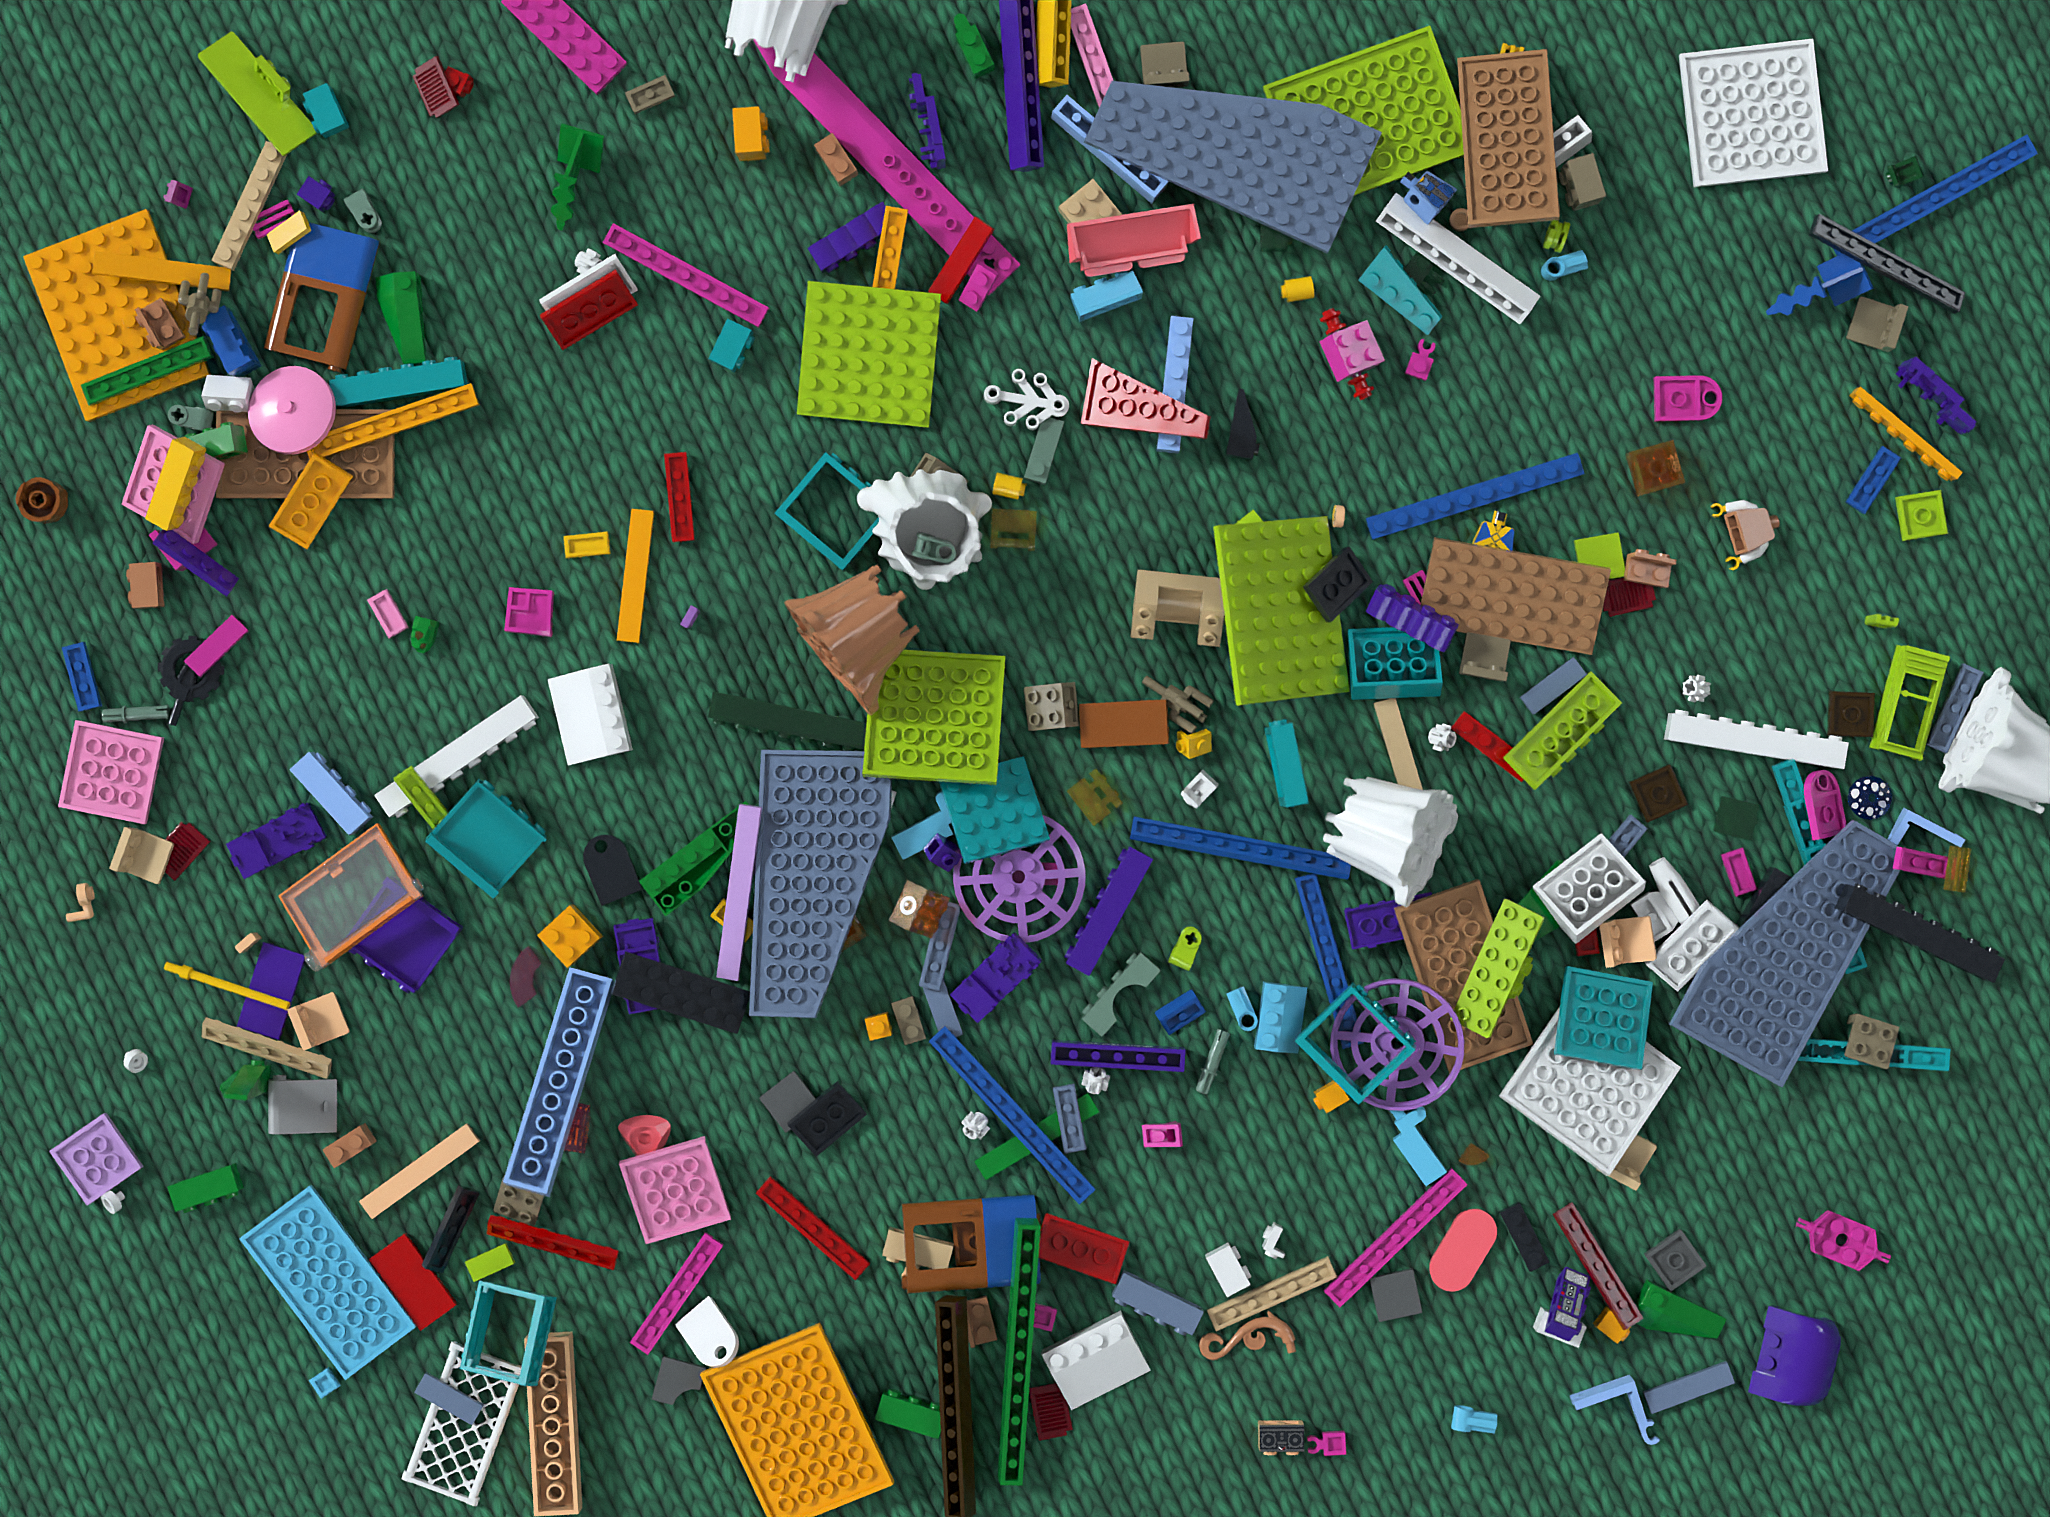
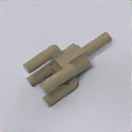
M207 273L200 275L197 293L188 295L190 282L187 280L181 282L178 302L187 306L185 317L190 322L188 330L190 335L198 333L199 324L206 321L208 312L217 313L219 310L222 292L219 289H214L211 301L206 296L209 282V274Z
M1148 676L1142 681L1143 684L1162 695L1161 700L1167 699L1168 707L1171 708L1168 718L1191 734L1194 733L1197 726L1181 717L1180 714L1182 712L1188 713L1202 723L1207 718L1203 710L1192 704L1190 701L1191 697L1209 708L1214 703L1213 699L1191 685L1187 686L1184 691H1181L1172 684L1165 688Z

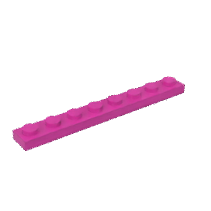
M614 223L603 241V244L758 328L769 310V307Z
M1450 1168L1447 1173L1434 1183L1349 1265L1324 1292L1341 1307L1463 1190L1467 1183Z

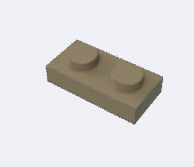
M666 75L625 92L634 114H638L675 97Z
M913 996L892 1002L891 1004L904 1044L908 1045L926 1039Z

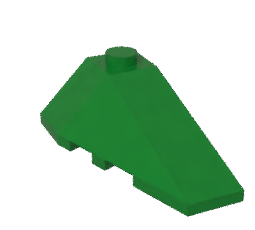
M416 271L390 273L376 277L377 300L403 364H421L426 361L421 275Z
M253 1059L251 1063L243 1065L220 1085L223 1097L226 1099L249 1100L268 1092L271 1064H265V1060Z
M1647 1279L1635 1301L1636 1307L1643 1316V1319L1636 1324L1649 1330L1717 1339L1727 1320L1725 1317Z

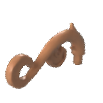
M1268 1311V1317L1255 1318L1243 1325L1221 1351L1211 1352L1209 1349V1344L1213 1341H1217L1221 1345L1224 1343L1222 1337L1213 1332L1203 1335L1200 1339L1199 1348L1202 1355L1210 1360H1217L1225 1356L1242 1338L1249 1349L1258 1350L1266 1342L1265 1335L1257 1331V1336L1253 1338L1251 1332L1263 1327L1271 1328L1278 1332L1275 1333V1336L1280 1337L1282 1342L1286 1344L1288 1353L1296 1352L1294 1344L1296 1339L1292 1329Z

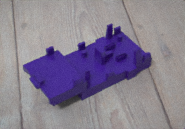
M912 73V78H909V84L913 85L914 93L909 94L910 100L915 99L916 103H911L910 107L911 110L917 109L918 113L926 111V114L918 115V119L928 117V119L923 120L924 126L929 125V128L919 130L920 135H927L928 146L921 147L920 150L921 152H933L921 156V160L930 159L931 169L946 168L934 96L925 97L921 74Z
M1917 357L1902 362L1898 367L1899 370L1895 373L1899 378L1901 376L1904 377L1898 387L1902 388L1910 380L1909 383L1914 384L1916 387L1918 386L1924 391L1920 396L1922 399L1926 400L1928 398L1930 400L1932 398L1938 403L1941 409L1937 413L1939 419L1936 422L1939 425L1945 421L1958 434L1969 433L1976 426V421L1959 407L1964 398L1936 375L1930 367H1927Z
M309 802L302 803L297 808H291L285 811L286 814L269 820V823L255 830L246 831L242 836L226 843L232 855L231 860L235 868L238 867L243 879H247L268 867H272L303 850L307 851L313 848L314 844L327 838Z
M1432 892L1417 894L1412 902L1430 896ZM1383 900L1375 904L1368 905V903L1359 904V907L1345 908L1344 914L1351 948L1367 947L1369 949L1377 947V944L1404 939L1394 908L1401 905L1397 904L1395 900Z
M639 918L631 919L627 923L614 925L619 966L625 951L661 962L658 951L659 937L656 934L654 918L639 920ZM626 999L629 1014L657 1009Z
M1015 932L1011 936L1009 935L1004 942L1001 941L995 947L996 950L982 961L950 994L959 1004L958 1007L965 1014L968 1013L977 1023L989 1012H992L995 1009L994 1007L1009 992H1012L1023 979L1026 980L1033 973L1032 970L1036 969L1042 961Z

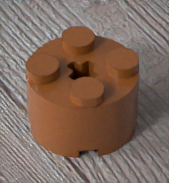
M35 477L24 482L19 487L16 493V504L20 513L28 520L44 524L58 522L67 510L68 493L59 483L53 480ZM40 498L44 499V503L40 502Z

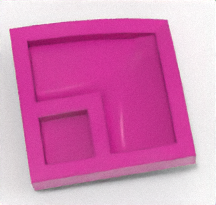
M509 587L504 631L552 637L554 591Z

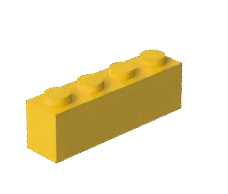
M1037 0L1036 50L1039 86L1053 88L1068 85L1072 0Z
M186 437L172 439L145 517L146 520L166 531L179 528L182 525L184 512L191 501L192 489L198 481L199 469L205 461L206 448Z

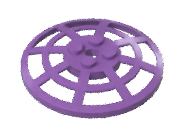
M1043 815L1044 821L1054 830L1049 834L1050 840L1040 843L1041 845L1033 854L1018 849L1008 852L1003 856L989 857L995 862L992 874L979 875L983 859L975 861L972 876L960 877L962 858L954 866L953 884L958 903L966 917L986 935L1001 941H1005L1008 935L995 932L984 925L993 915L1006 922L1018 923L1019 937L1025 943L1038 941L1060 930L1077 911L1083 898L1086 883L1084 859L1072 835L1062 825ZM1061 835L1072 848L1078 868L1064 869L1061 856L1053 846V843ZM1047 850L1055 859L1058 870H1045L1039 860ZM1017 870H1021L1025 874V880L1022 883H1016L1012 878L1013 873ZM1079 877L1075 899L1070 909L1066 912L1057 904L1064 890L1065 878ZM1058 878L1057 889L1051 899L1042 892L1045 879ZM993 883L998 894L990 904L984 897L980 884ZM961 885H973L978 900L985 908L978 918L971 913L961 893ZM1037 898L1045 905L1037 913L1026 916V902ZM1004 900L1016 903L1017 917L1003 914L996 909ZM1050 911L1061 919L1046 931L1028 936L1027 922L1040 919Z
M1392 978L1376 981L1364 986V988L1368 992L1381 986L1400 985L1399 997L1384 998L1377 1002L1382 1006L1398 1003L1397 1016L1392 1017L1400 1024L1399 1028L1404 1033L1408 1032L1414 1037L1417 1046L1416 1050L1389 1075V1080L1385 1079L1380 1084L1387 1087L1386 1100L1378 1099L1369 1094L1363 1101L1386 1110L1404 1111L1425 1106L1438 1099L1449 1089L1462 1066L1465 1040L1456 1012L1441 994L1420 982ZM1409 986L1429 993L1442 1005L1431 1011L1422 1003L1409 999ZM1354 995L1348 998L1339 1010L1333 1023L1330 1039L1332 1060L1345 1073L1346 1071L1339 1057L1338 1040L1351 1041L1352 1053L1358 1065L1357 1068L1347 1074L1353 1081L1362 1074L1372 1079L1376 1074L1370 1070L1371 1067L1378 1062L1386 1066L1406 1047L1403 1045L1401 1048H1395L1391 1043L1395 1036L1362 1003L1361 1005L1365 1010L1357 1018L1353 1031H1339L1346 1011L1352 1003L1358 1000ZM1407 1005L1419 1009L1426 1016L1418 1022L1406 1017ZM1447 1012L1451 1016L1456 1028L1458 1047L1445 1045L1444 1033L1438 1018ZM1370 1014L1378 1025L1373 1033L1359 1032L1362 1023ZM1432 1023L1437 1033L1438 1043L1425 1041L1422 1029ZM1358 1041L1371 1043L1373 1055L1363 1061L1360 1055ZM1423 1051L1437 1052L1433 1063L1425 1070L1418 1061ZM1443 1054L1456 1056L1451 1073L1444 1083L1437 1087L1430 1076L1438 1068ZM1412 1067L1418 1075L1410 1080L1397 1081L1400 1069ZM1423 1082L1430 1092L1425 1097L1413 1101L1395 1102L1396 1088H1408Z

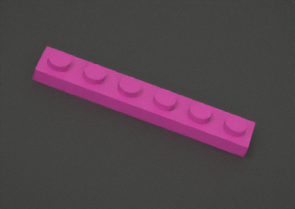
M705 1232L630 1341L632 1345L647 1355L650 1353L723 1247V1243Z

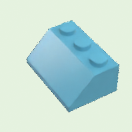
M1118 272L1114 274L1115 277L1107 280L1104 277L1094 281L1095 285L1086 288L1083 285L1073 289L1074 293L1070 294V298L1079 322L1142 299L1143 291L1134 272Z
M1263 981L1254 1043L1255 1049L1298 1053L1299 1045L1295 1040L1302 1029L1307 987Z

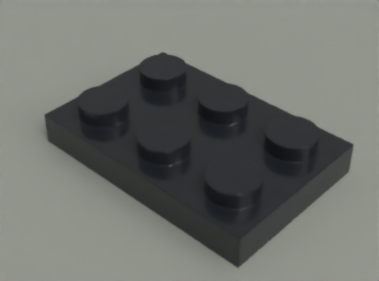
M1348 546L1344 547L1303 588L1325 621L1332 622L1373 581Z
M837 1081L787 1124L817 1157L865 1117L867 1113L843 1085Z

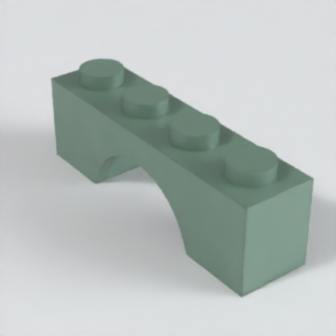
M1139 952L1138 955L1133 953L1126 961L1128 966L1123 972L1119 969L1111 978L1114 982L1108 988L1104 986L1096 995L1099 999L1094 1004L1090 1002L1082 1011L1084 1014L1082 1020L1101 1037L1117 1021L1113 1012V1000L1116 994L1128 985L1135 984L1147 987L1161 971L1142 952Z

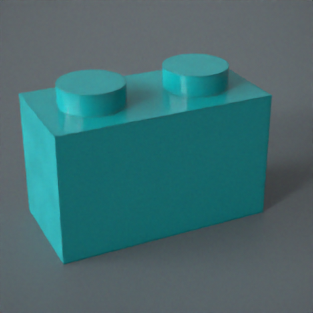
M328 83L303 93L305 98L303 105L307 113H311L314 118L312 125L317 134L320 133L325 138H328L350 128L335 93Z
M727 319L708 359L735 373L736 369H740L744 363L745 357H743L746 348L750 349L755 338L752 336L753 331Z

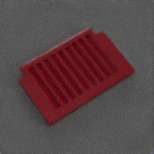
M438 56L433 57L415 69L416 74L412 77L430 117L435 115L436 118H439L459 105Z
M1624 578L1610 580L1604 599L1603 612L1608 611L1609 617L1652 608V601L1656 600L1654 588L1650 585L1624 581Z
M181 821L165 839L174 843L165 873L176 881L211 842L190 822L186 825Z
M1057 1383L1029 1388L1039 1441L1066 1436V1431L1073 1430L1068 1403Z

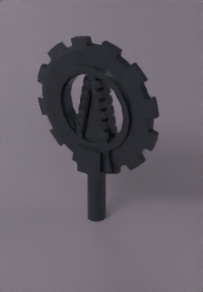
M188 636L187 640H182L180 637L172 641L174 645L163 650L161 654L164 656L162 663L158 662V672H161L162 678L159 679L163 688L167 686L170 690L169 694L176 698L167 723L173 726L177 725L184 702H194V698L199 697L201 700L208 698L210 691L213 689L216 691L221 684L218 682L220 675H224V666H221L220 660L206 672L205 677L199 683H197L198 675L186 663L180 674L176 675L175 668L179 658L187 653L192 654L203 643V641L198 640V636Z

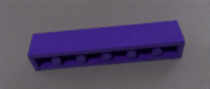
M1130 846L1127 850L1123 848L1117 859L1121 861L1117 869L1112 868L1107 877V880L1110 881L1107 888H1101L1096 897L1099 900L1096 908L1091 906L1085 917L1089 921L1085 928L1080 926L1075 936L1078 939L1074 947L1070 945L1064 956L1067 958L1066 964L1090 976L1153 861L1151 857Z
M1052 1040L1051 1065L1184 1072L1185 1048Z

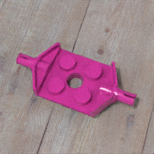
M1829 1210L1825 1211L1814 1222H1808L1801 1218H1798L1797 1221L1803 1224L1796 1222V1227L1809 1232L1810 1249L1815 1254L1822 1255L1857 1271H1860L1873 1259L1880 1260L1886 1264L1889 1263L1888 1259L1891 1258V1255L1879 1251L1876 1230ZM1839 1234H1845L1847 1237L1846 1243L1837 1245L1836 1237Z

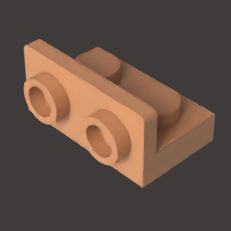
M163 298L154 301L144 308L138 307L135 309L137 313L135 318L138 324L147 330L149 335L146 337L152 347L156 346L158 349L164 350L185 338Z
M1636 549L1635 552L1627 554L1624 581L1668 588L1671 566L1676 565V560L1670 559L1668 554L1657 553L1655 556L1650 555L1647 550Z
M987 1296L967 1300L968 1341L971 1348L997 1340Z

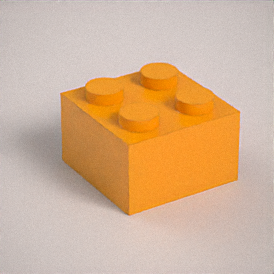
M759 106L732 108L735 153L739 161L766 159V153H770L767 135H764V131H768V121L765 113L761 112Z
M574 904L569 905L537 935L567 968L571 967L603 937Z

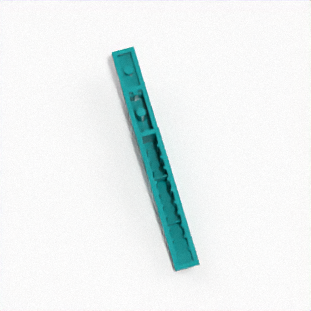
M1790 759L1771 767L1785 804L1783 807L1805 866L1826 844L1822 839H1812L1804 797V785L1795 759ZM1860 945L1845 974L1867 967Z
M1809 1038L1797 1060L1870 1065L1845 1057L1844 1054L1848 1040ZM1895 1044L1889 1067L1949 1071L1950 1048Z

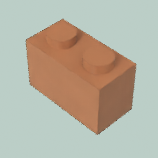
M833 133L814 144L816 151L840 187L858 175L857 169Z
M158 562L129 564L126 576L127 581L130 582L131 591L128 592L129 604H132V608L164 607L162 564Z
M366 1123L322 1150L333 1168H336L376 1143L377 1140Z

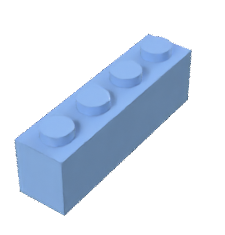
M308 752L289 770L346 833L354 835L373 818L370 814V807L362 801L360 803L355 797L357 795L356 792L349 785L345 786L340 781L342 777L335 769L332 768L330 770L325 764L327 762L326 759L319 752Z

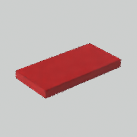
M615 269L540 314V317L561 349L564 350L638 304Z
M1046 1213L1040 1229L1038 1258L1116 1284L1129 1241Z
M404 1233L371 1257L369 1261L421 1331L456 1306L457 1303L435 1272L421 1266L425 1258L407 1233Z

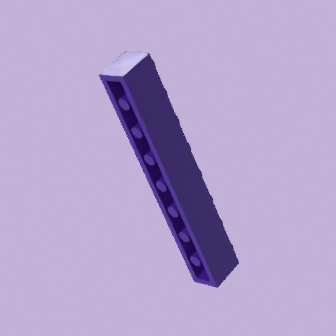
M999 0L1010 170L1028 172L1044 167L1033 0Z

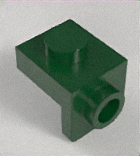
M1917 156L1887 167L1889 171L1886 172L1887 179L1890 185L1894 184L1895 187H1901L1924 177Z

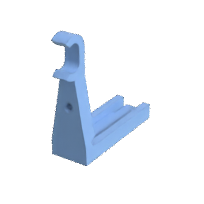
M1906 808L1902 809L1887 839L1898 845L1910 826L1908 821H1911L1959 847L1965 841L1958 834H1954Z
M1630 1375L1569 1395L1572 1404L1575 1405L1576 1410L1627 1393L1644 1441L1650 1445L1660 1441L1657 1436L1652 1438L1647 1436L1646 1428L1653 1426L1654 1422L1651 1419H1646L1635 1382Z

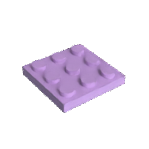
M103 1113L49 1151L86 1205L91 1204L100 1198L101 1195L144 1167L107 1113Z

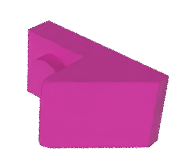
M1177 1121L1165 1124L1142 1125L1144 1147L1183 1146L1181 1124Z

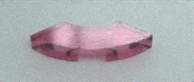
M527 946L516 958L510 974V990L518 1008L537 995L533 977L542 963L530 946Z

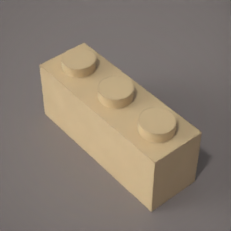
M893 1227L889 1228L882 1256L886 1257L887 1261L899 1263V1260L905 1261L904 1230ZM914 1233L916 1268L921 1266L928 1267L929 1270L948 1268L954 1243Z

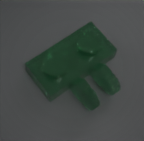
M1418 251L1404 268L1409 277L1415 280L1416 286L1421 287L1432 296H1434L1436 291L1431 285L1423 281L1424 278L1428 275L1440 285L1445 282L1439 274L1431 270L1435 263Z

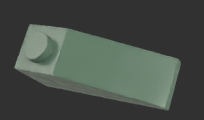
M1049 417L1040 423L1024 476L1025 480L1046 486L1064 421Z

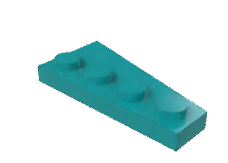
M1385 245L1358 281L1428 335L1442 318V315L1426 294L1420 291L1416 286L1415 280L1409 277L1403 269V265L1390 253L1391 250Z

